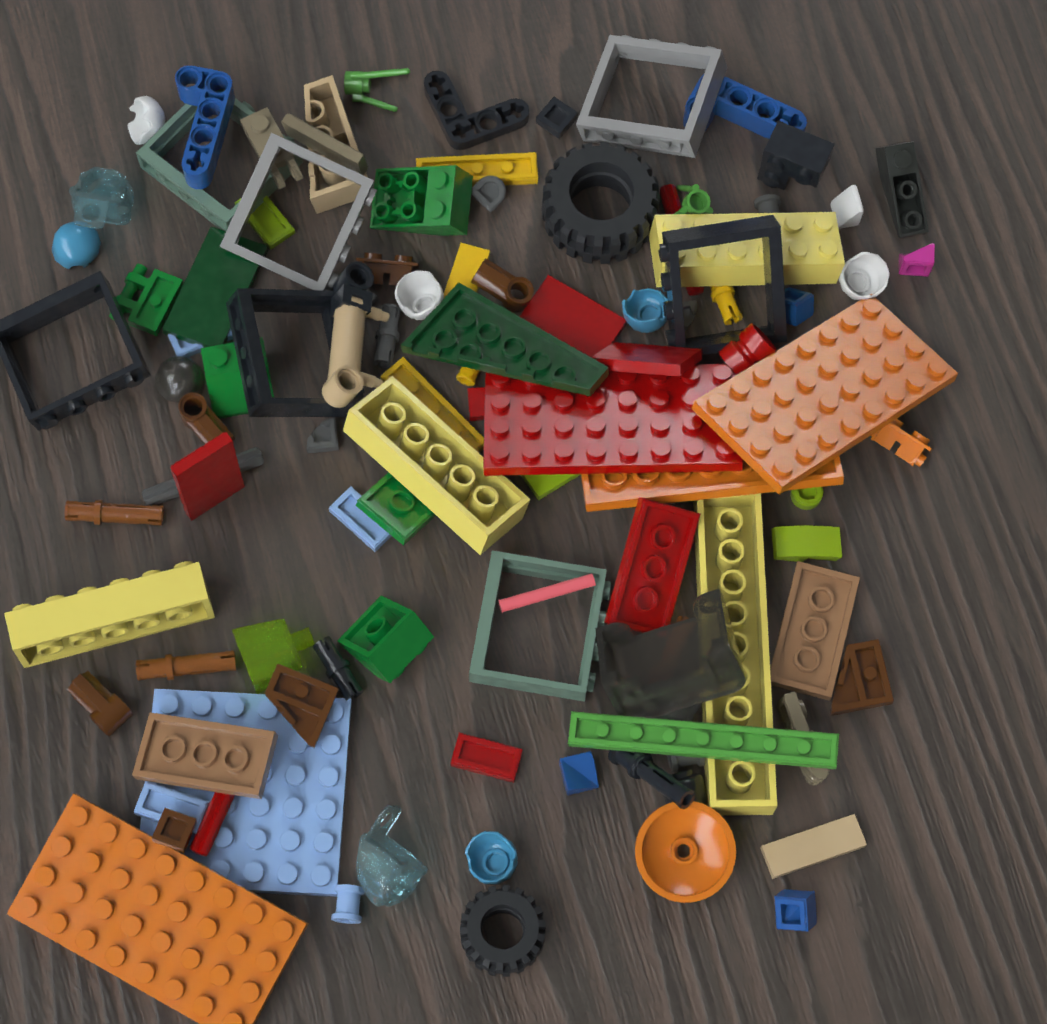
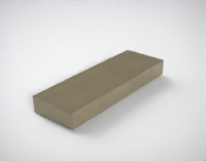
M287 113L281 121L289 137L363 176L368 170L363 153L290 113Z

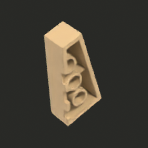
M333 75L305 84L306 122L359 151ZM307 146L308 150L327 158L326 156L318 153L317 151ZM311 162L308 164L310 200L316 214L355 201L361 187L360 185Z

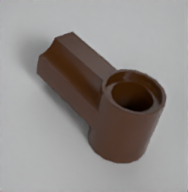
M486 258L471 280L472 284L502 301L503 306L511 312L524 310L534 293L533 285L528 279L515 277ZM517 289L521 291L524 299H515L511 294V290Z
M188 393L180 399L179 412L183 424L190 428L203 444L208 443L223 432H227L230 438L235 440L233 434L210 409L202 395ZM191 407H200L202 409L196 416L186 414L187 410Z
M89 671L79 674L67 689L71 696L90 714L89 717L108 737L134 715L115 693L111 694Z

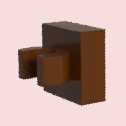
M164 808L152 836V841L185 853L197 825V819Z

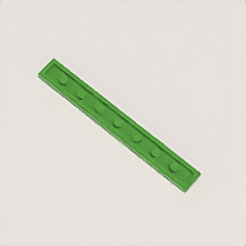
M571 711L568 745L569 747L837 769L839 734Z

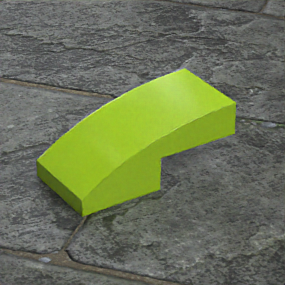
M804 525L781 526L771 529L773 557L775 560L803 562L809 558L837 561L842 558L840 527Z

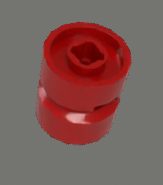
M751 323L739 333L738 342L731 340L719 351V354L735 374H739L767 356L776 353L777 349L767 336L754 323Z

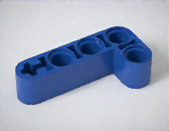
M184 66L175 74L178 94L184 103L197 106V110L182 158V169L186 183L191 188L204 189L213 180L234 106L235 93L232 79L227 73L197 66ZM188 84H195L194 86L186 87ZM224 89L223 92H215L216 90ZM217 115L216 118L208 119L209 116ZM205 141L210 142L208 145H199Z
M704 74L700 77L686 102L683 117L684 127L688 121ZM724 76L705 131L711 124L714 116L717 115L770 139L777 121L805 131L807 119L801 111ZM732 102H740L743 105L738 106L733 104ZM760 114L768 115L769 118H763Z

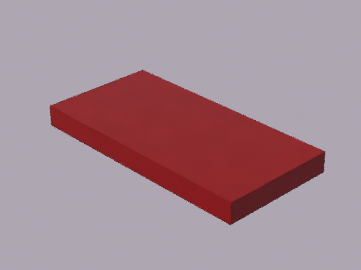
M223 432L170 467L185 513L191 521L245 487L233 440L227 432Z
M642 497L638 498L605 617V623L666 639L700 513Z

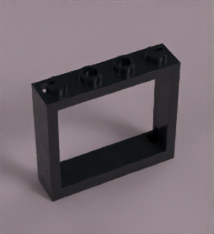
M774 215L662 232L663 244H659L660 250L658 252L661 263H665V272L661 273L660 277L663 292L667 291L668 301L663 302L665 320H669L670 330L665 331L668 346L702 349V355L718 353L731 340L738 342L739 333L744 330L685 338L678 251L762 238L767 310V326H760L758 328L767 336L772 344L787 342L781 226Z
M101 271L0 319V357L28 421L38 431L50 429L56 426L59 420L70 415H79L86 411L88 406L98 401L110 400L117 392L127 387H136L145 378L151 376L113 289ZM104 297L133 364L39 409L11 342Z
M237 288L226 302L249 417H347L348 410L364 398L365 390L362 388L346 407L336 408L329 405L324 398H272L254 312L321 313L330 351L334 318L330 317L331 299L335 295L334 291Z

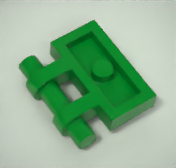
M137 263L134 270L128 272L124 280L126 285L121 294L116 295L123 314L131 313L127 320L129 326L158 336L184 283L182 279L158 269H154L150 278H146L144 276L148 269L144 265ZM143 290L138 301H133L132 298L136 291Z

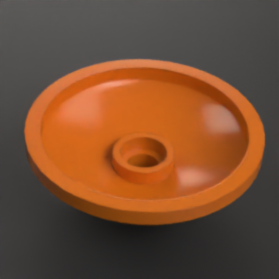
M693 801L686 809H680L674 802H670L653 811L643 822L635 842V860L641 877L655 893L671 901L691 903L712 896L724 886L735 865L736 844L728 823L711 807ZM681 844H686L689 848V853L685 857H680L677 853V848Z

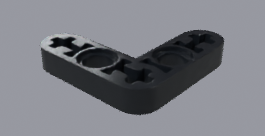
M432 71L424 78L426 98L448 143L456 150L474 147L521 129L528 123L529 106L522 99H509L467 115L446 73L443 71ZM437 82L438 85H442V97H439V92L436 87H432V83ZM445 105H453L457 108V112L452 116H446L440 110ZM515 110L517 113H521V117L516 118L514 114L511 115V111ZM484 119H492L497 125L491 130H486L480 126V123ZM471 125H475L477 134H474V129L471 130ZM456 131L466 134V138L461 139L459 135L456 136Z

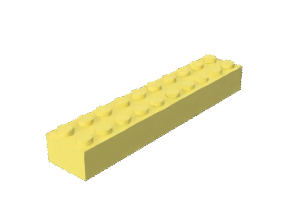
M761 493L694 500V512L701 514L695 533L702 722L773 728ZM705 758L707 806L717 811L720 815H773L777 808L775 764Z

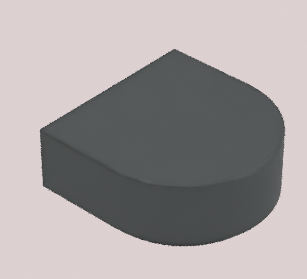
M485 176L472 187L471 195L491 213L503 201L506 188L503 181L498 177Z

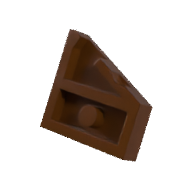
M879 639L847 645L830 709L831 716L893 704L894 699Z
M277 663L265 696L304 741L315 749L339 688Z

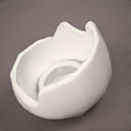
M141 96L135 98L134 105L129 109L135 112L136 117L128 123V130L134 143L141 145L145 144L165 124V115L159 103L152 97Z
M860 252L845 262L839 282L842 290L851 299H872L885 290L888 285L890 272L887 263L878 254Z
M416 270L404 275L398 281L394 293L395 299L404 314L416 320H424L444 299L440 283L428 271Z

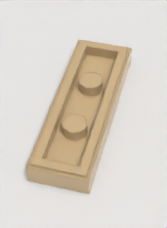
M855 814L762 845L761 851L772 879L862 849L867 844Z

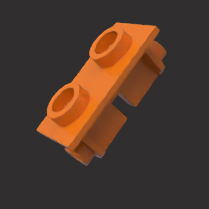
M895 419L871 435L872 441L877 442L889 451L896 441L899 442L901 445L895 455L908 462L911 466L917 465L921 467L927 458L922 454L924 450L927 449L930 452L933 450L927 446L930 440L914 430L912 435L900 429L904 423L898 419Z

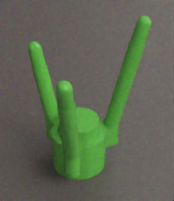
M410 69L370 72L346 71L344 77L345 95H353V102H363L397 112L398 108L396 106L364 96V93H370L371 78L407 75L410 73Z
M698 184L693 186L677 185V190L689 192V194L682 200V208L674 214L713 213V209L710 207L709 195L704 190L699 189Z

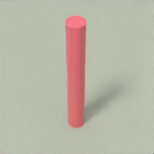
M591 573L498 600L499 606L503 613L596 586V583Z

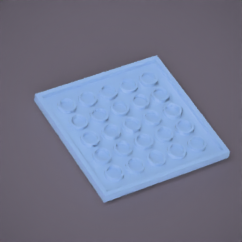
M154 689L152 713L275 731L278 735L262 799L235 795L207 856H200L190 849L195 837L194 834H192L186 851L183 854L253 893L337 897L334 889L335 885L339 884L352 706L351 698L347 701L345 698H335L314 749L304 741L265 694ZM151 782L208 801L209 804L215 793ZM141 817L140 830L153 836L158 822Z

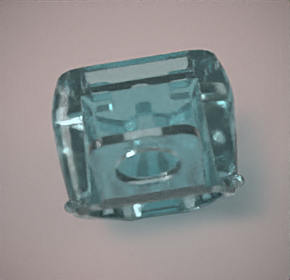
M94 167L82 172L79 175L77 184L69 189L72 208L75 212L74 223L77 226L101 229L105 223L127 225L130 222L135 196L129 181L121 172L114 169Z
M387 805L369 832L362 834L359 840L356 861L357 880L370 902L378 907L383 905L390 907L405 900L416 890L417 883L428 872V868L420 860L387 836V833L402 811V808L394 805ZM392 813L390 820L380 828L383 819Z

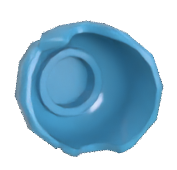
M69 222L60 226L54 234L51 251L55 261L64 268L70 269L73 266L86 267L98 256L101 241L98 232L91 225L85 222Z
M651 288L633 290L627 300H622L625 321L633 330L641 333H652L658 330L667 322L663 312V302L668 301V299L659 290Z
M483 831L471 839L465 850L470 873L484 884L499 885L511 878L518 865V856L514 844L499 832Z

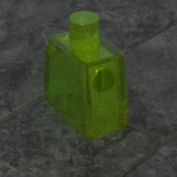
M284 619L253 624L232 630L256 694L267 689L277 663L295 671L300 670L302 664L298 652L315 644L309 627L290 634Z

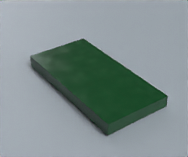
M210 227L164 324L163 334H171L176 339L191 344L197 343L203 347L226 344L231 330L226 302L237 288L251 289L261 268L260 265L220 247L226 231ZM240 237L237 244L263 257H266L268 252L267 245L244 237Z

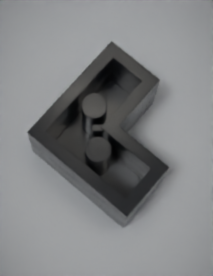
M778 121L764 149L757 179L763 181L765 185L771 188L778 187L782 190L786 189L790 178H794L796 182L802 185H811L817 188L831 159L835 144Z

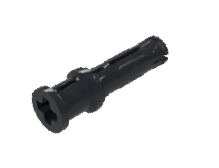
M609 750L608 759L611 763L615 765L620 764L627 770L630 777L643 779L678 805L680 809H686L694 801V791L653 763L650 753Z

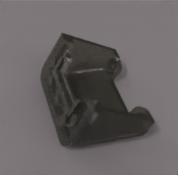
M720 589L704 593L694 600L693 610L695 617L635 635L629 625L619 622L595 628L601 685L618 715L654 718L737 692L744 686V670L726 602Z

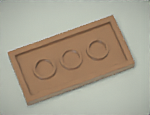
M797 561L770 667L772 686L830 701L860 577Z
M150 712L132 776L137 780L262 799L278 735L275 731Z

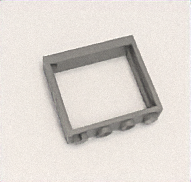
M609 35L576 123L582 140L599 144L600 142H609V145L612 146L619 144L632 149L695 158L727 70L722 50L711 46H690L682 42L675 44L661 42L657 39H638L628 35ZM620 58L706 69L684 130L598 117Z
M271 133L220 247L311 290L325 291L327 289L331 291L334 281L338 277L334 270L339 261L345 262L352 247L347 245L351 233L357 235L364 221V218L360 216L364 205L370 207L377 192L376 189L372 188L374 180ZM281 149L361 186L318 281L237 245Z

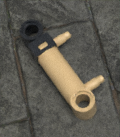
M357 261L347 265L333 284L335 295L331 299L330 317L334 318L328 378L323 384L322 395L329 405L336 408L346 407L362 390L363 386L377 388L383 384L382 379L360 372L365 320L369 318L387 322L390 315L382 311V309L372 307L373 293L367 290L373 284L374 275L366 264Z

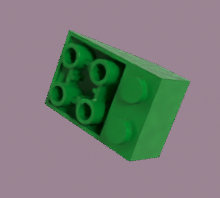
M456 165L376 169L374 189L377 192L372 201L370 228L437 236L467 235L473 175Z

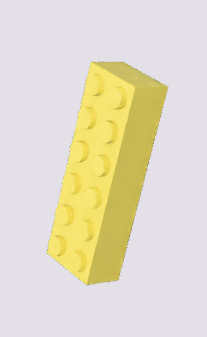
M836 212L655 215L649 233L656 287H662L660 275L665 272V263H661L658 252L660 250L659 244H663L662 232L774 215L781 226L784 285L837 284L845 265ZM762 238L678 251L681 287L765 285Z
M393 376L348 410L343 431L479 555L484 553L523 519L531 499L504 475L484 476V457Z
M191 561L178 563L173 569L162 572L160 570H150L143 573L142 577L131 580L128 578L116 579L110 582L109 586L101 588L85 587L78 590L77 594L71 596H51L44 603L36 605L20 604L15 606L12 611L4 613L12 650L24 668L215 618L200 563H193Z

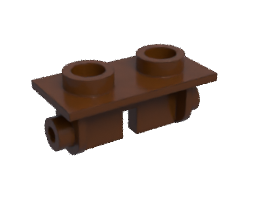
M364 252V258H356V261L366 264L371 269L374 275L373 284H383L384 273H390L389 285L396 286L404 275L413 271V267H419L420 265L413 262L412 256L395 255L394 261L382 260V254Z

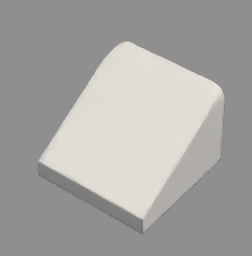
M851 185L834 198L830 204L832 212H836L839 229L859 225L864 212L858 188L856 185Z

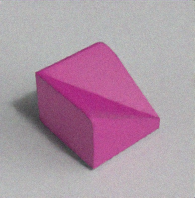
M934 243L910 254H899V274L928 277L934 265Z

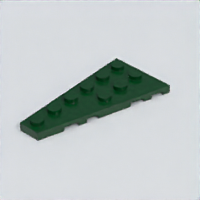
M459 282L401 344L403 353L586 396H591L609 375V368Z

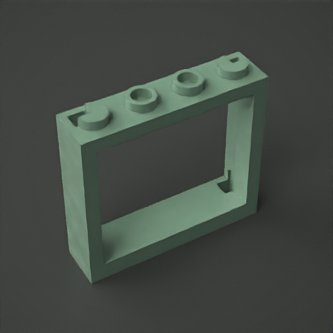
M219 89L215 92H223L224 89ZM235 98L230 118L241 126L240 119L255 113V110L247 102L243 101L241 103ZM185 104L136 152L140 168L220 230L227 231L240 201L231 210L227 209L203 189L191 188L186 183L184 175L162 158L192 127L197 106ZM283 135L286 140L295 143L293 138ZM294 155L295 161L299 167L303 163L302 158ZM287 165L278 168L285 180L291 175ZM269 174L252 213L263 203L265 196L269 197L278 188L271 174Z
M492 550L469 671V682L585 702L586 691L593 692L596 673L590 672L591 661L598 662L601 642L595 641L597 630L603 631L606 611H600L602 599H609L611 582L605 581L607 570ZM502 572L561 582L593 574L596 586H593L594 591L578 685L485 669Z

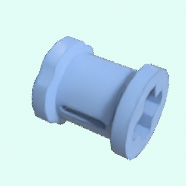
M349 884L335 885L334 891L337 893L336 911L332 914L331 920L346 924L361 923L362 917L359 915L361 895H364L365 888Z

